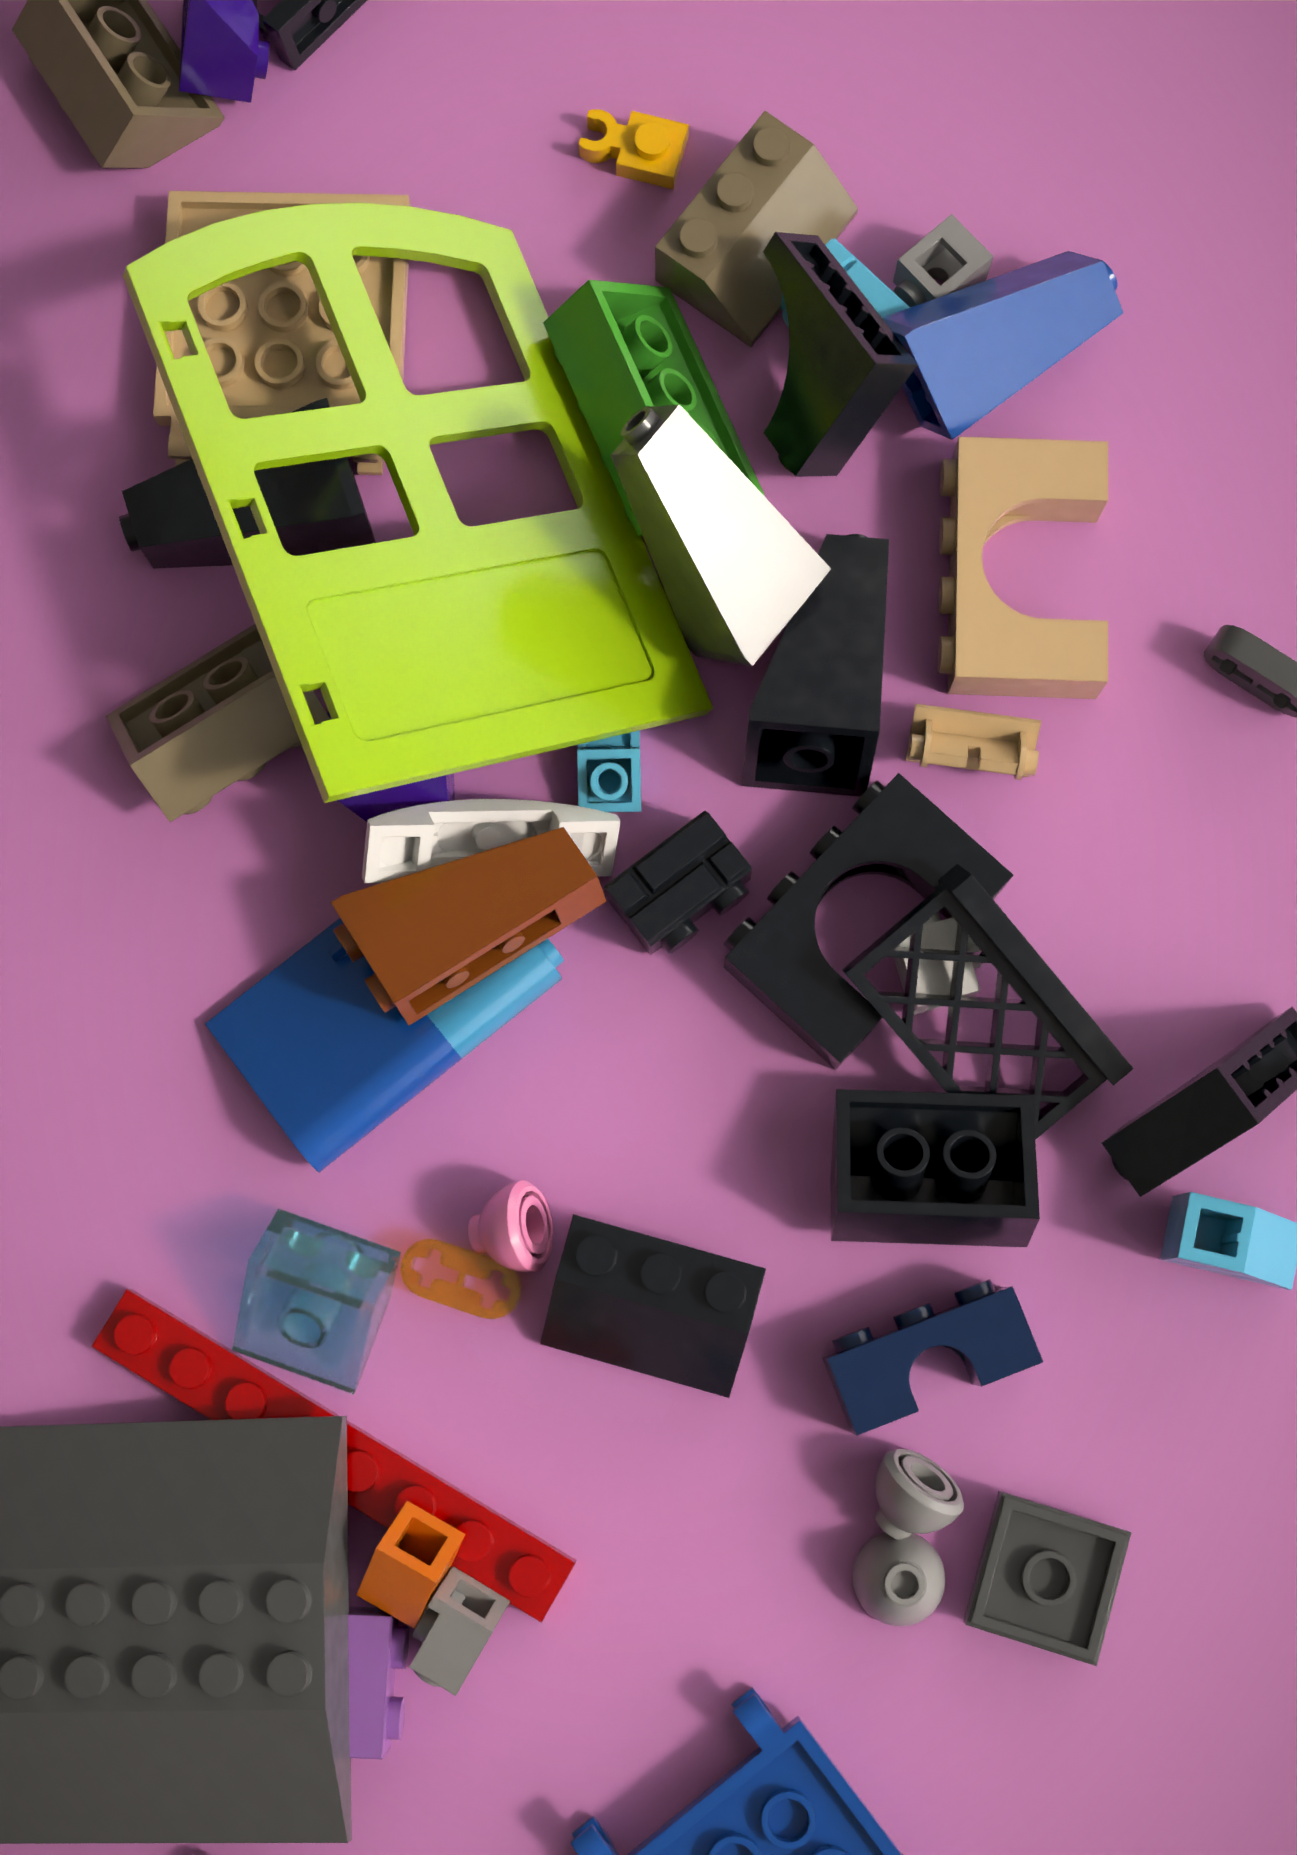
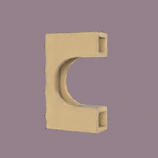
M958 437L952 458L942 459L940 471V496H950V517H942L940 522L939 554L949 555V577H940L939 614H949L948 636L939 637L938 674H948L947 694L1096 699L1108 682V621L1035 618L1013 610L1001 601L990 587L984 573L982 553L983 546L994 534L1018 522L1058 521L1096 523L1108 502V441Z

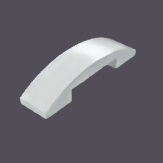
M468 799L406 807L367 820L362 879L364 883L387 882L564 827L597 876H612L621 821L616 814L596 809L534 800Z

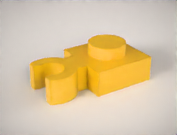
M588 110L587 129L601 132L605 136L598 141L580 138L579 156L582 159L591 163H602L610 158L617 159L616 176L674 190L689 138V124L631 111L626 126L618 124L615 118L604 110Z

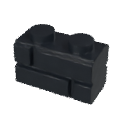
M704 810L604 886V893L608 902L650 955L662 946L670 954L682 947L698 933L699 930L694 922L712 908L720 916L736 906L749 894L744 884L751 880L752 868L735 845L729 841L712 816Z

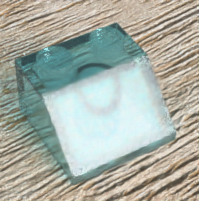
M278 1209L248 1259L232 1351L354 1394L361 1380L391 1297L401 1252Z

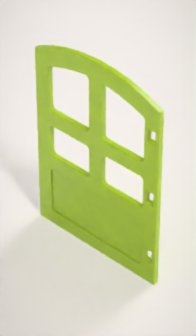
M373 203L306 204L259 211L213 223L171 240L126 266L123 273L125 284L324 803L707 715L713 709L641 536L638 537L634 526L625 514L623 501L610 472L601 460V452L586 418L578 408L577 398L562 365L555 357L553 344L543 324L548 318L547 312L512 230L461 215L411 206ZM352 256L389 257L430 262L479 274L485 283L525 381L426 395L410 393L403 383ZM293 261L300 262L309 270L361 403L246 419L238 418L231 413L188 301L226 282L256 271ZM182 330L191 355L175 359L164 331ZM528 430H541L546 433L573 494L577 509L472 527L464 525L456 514L429 445ZM364 454H377L384 459L413 530V537L301 556H293L284 550L254 471ZM250 506L260 534L244 539L233 509ZM320 689L332 719L315 725L303 692Z

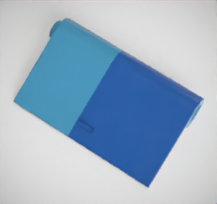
M339 918L211 1018L205 1025L294 1146L309 1164L320 1173L562 980L556 967L563 963L564 959L549 939L541 942L409 1026L397 1007L386 1013L380 1007L364 979L375 972L365 956L353 963L333 929L343 924V921Z

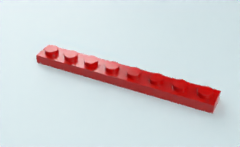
M126 1289L91 1346L210 1420L339 1416L133 1289ZM347 1420L348 1504L389 1529L406 1501H409L466 1534L451 1568L454 1566L510 1600L511 1605L542 1623L577 1560Z

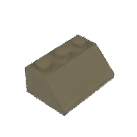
M27 0L12 28L17 39L29 55L30 61L44 78L59 101L60 107L68 115L101 168H149L216 129L225 118L211 96L179 91L181 51L147 0Z
M764 111L655 246V281L664 287H670L672 293L749 347H752L781 311L783 292L770 262L763 253L774 233L817 235L826 244L831 239H838L857 215L858 207L816 146Z
M256 624L106 715L130 767L169 822L183 814L188 815L198 812L211 801L213 795L236 781H245L256 776L265 767L266 762L285 750L302 746ZM313 690L303 692L315 725L331 720Z

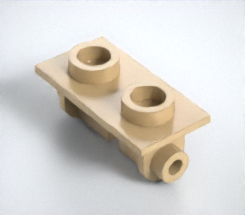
M915 704L905 761L919 762L920 767L927 768L928 764L1009 774L1014 775V780H1022L1023 776L1029 777L1036 774L1039 751L1035 749L1041 720Z

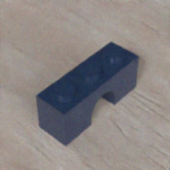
M991 1279L955 1292L954 1295L958 1305L934 1314L930 1303L894 1316L897 1329L873 1338L869 1327L833 1340L832 1343L836 1353L822 1359L851 1433L858 1436L919 1411L910 1388L909 1375L915 1359L923 1351L931 1347L944 1346L954 1351L963 1361L972 1385L981 1387L1043 1363L1013 1286L995 1290Z

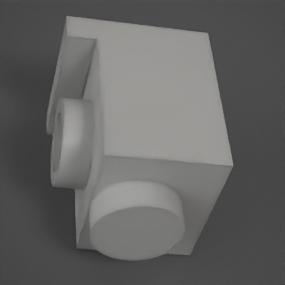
M951 214L898 259L893 283L896 285L894 293L911 308L986 281L993 255ZM933 278L941 280L943 284L940 286Z
M453 1566L433 1596L426 1612L412 1634V1637L422 1642V1645L409 1668L413 1669L415 1674L425 1683L442 1687L456 1696L510 1600Z

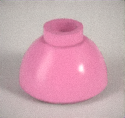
M526 1180L514 1182L501 1188L486 1202L481 1214L473 1215L470 1218L468 1225L469 1240L472 1248L477 1253H488L496 1263L508 1269L520 1272H536L541 1270L546 1264L553 1246L552 1217L544 1196L532 1183Z

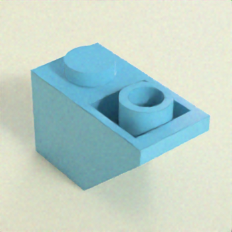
M1194 1192L1172 1196L1160 1260L1292 1290L1297 1265V1223L1254 1206Z

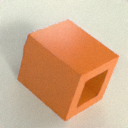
M406 1501L376 1547L356 1595L415 1629L433 1596L446 1578L466 1534Z

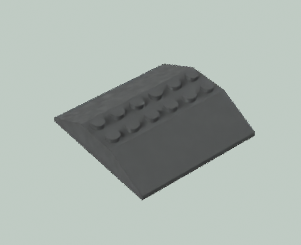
M347 1416L0 1426V1844L348 1843L352 1840L349 1741Z

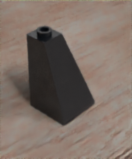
M324 398L293 412L329 408L330 405L327 398ZM348 457L254 471L281 544L287 553L293 556H301L376 543ZM193 459L122 491L128 514L119 516L124 537L132 552L141 550L153 569L233 565ZM250 506L233 509L244 539L260 534Z
M826 534L818 555L828 564L831 570L787 623L751 705L742 786L861 796L868 789L880 733L889 539L869 538L861 534Z

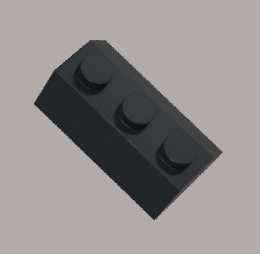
M836 1089L830 1178L831 1241L1027 1247L1040 1219L1033 1096Z
M573 1214L555 1277L540 1344L729 1398L751 1328L766 1268Z

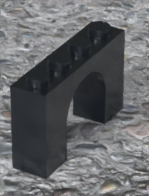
M900 773L886 787L878 780L875 781L852 807L859 814L843 832L834 825L810 851V854L816 861L801 877L793 871L788 873L767 897V900L774 906L758 923L750 917L746 918L724 943V946L730 950V953L725 957L723 968L835 1070L870 1034L883 1017L865 997L829 965L819 948L815 933V915L818 905L826 894L847 879L860 875L879 874L893 877L906 883L926 899L941 886L937 880L958 864L970 872L994 899L1014 876ZM944 907L939 911L947 919L952 918Z

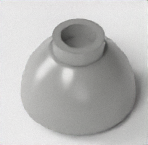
M893 1449L886 1452L876 1476V1497L880 1509L875 1515L877 1524L885 1533L897 1540L908 1538L913 1533L928 1534L941 1530L951 1524L963 1512L964 1502L959 1487L939 1465L924 1455L908 1449Z
M883 1532L870 1539L858 1553L853 1567V1588L863 1609L874 1619L892 1626H910L928 1618L940 1604L945 1590L944 1566L936 1549L923 1537L913 1533L908 1538L897 1540Z

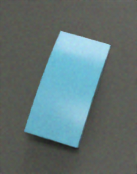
M640 730L579 744L577 749L578 806L604 812H642Z

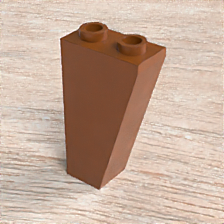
M561 827L342 895L333 900L331 904L343 921V924L333 929L353 963L365 956L375 972L364 979L380 1007L384 1013L397 1007L410 1026L607 901L597 874L565 828Z

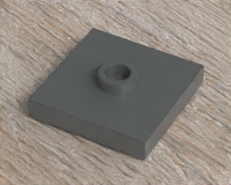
M998 1491L963 1622L980 1630L1097 1666L1131 1532Z

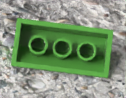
M588 280L543 322L553 344L555 357L565 371L577 398L578 408L586 418L601 452V460L611 474L623 501L625 514L634 526L638 537L643 535L611 454L624 440L621 431L626 422L636 412L646 406L680 405L765 496L670 287Z

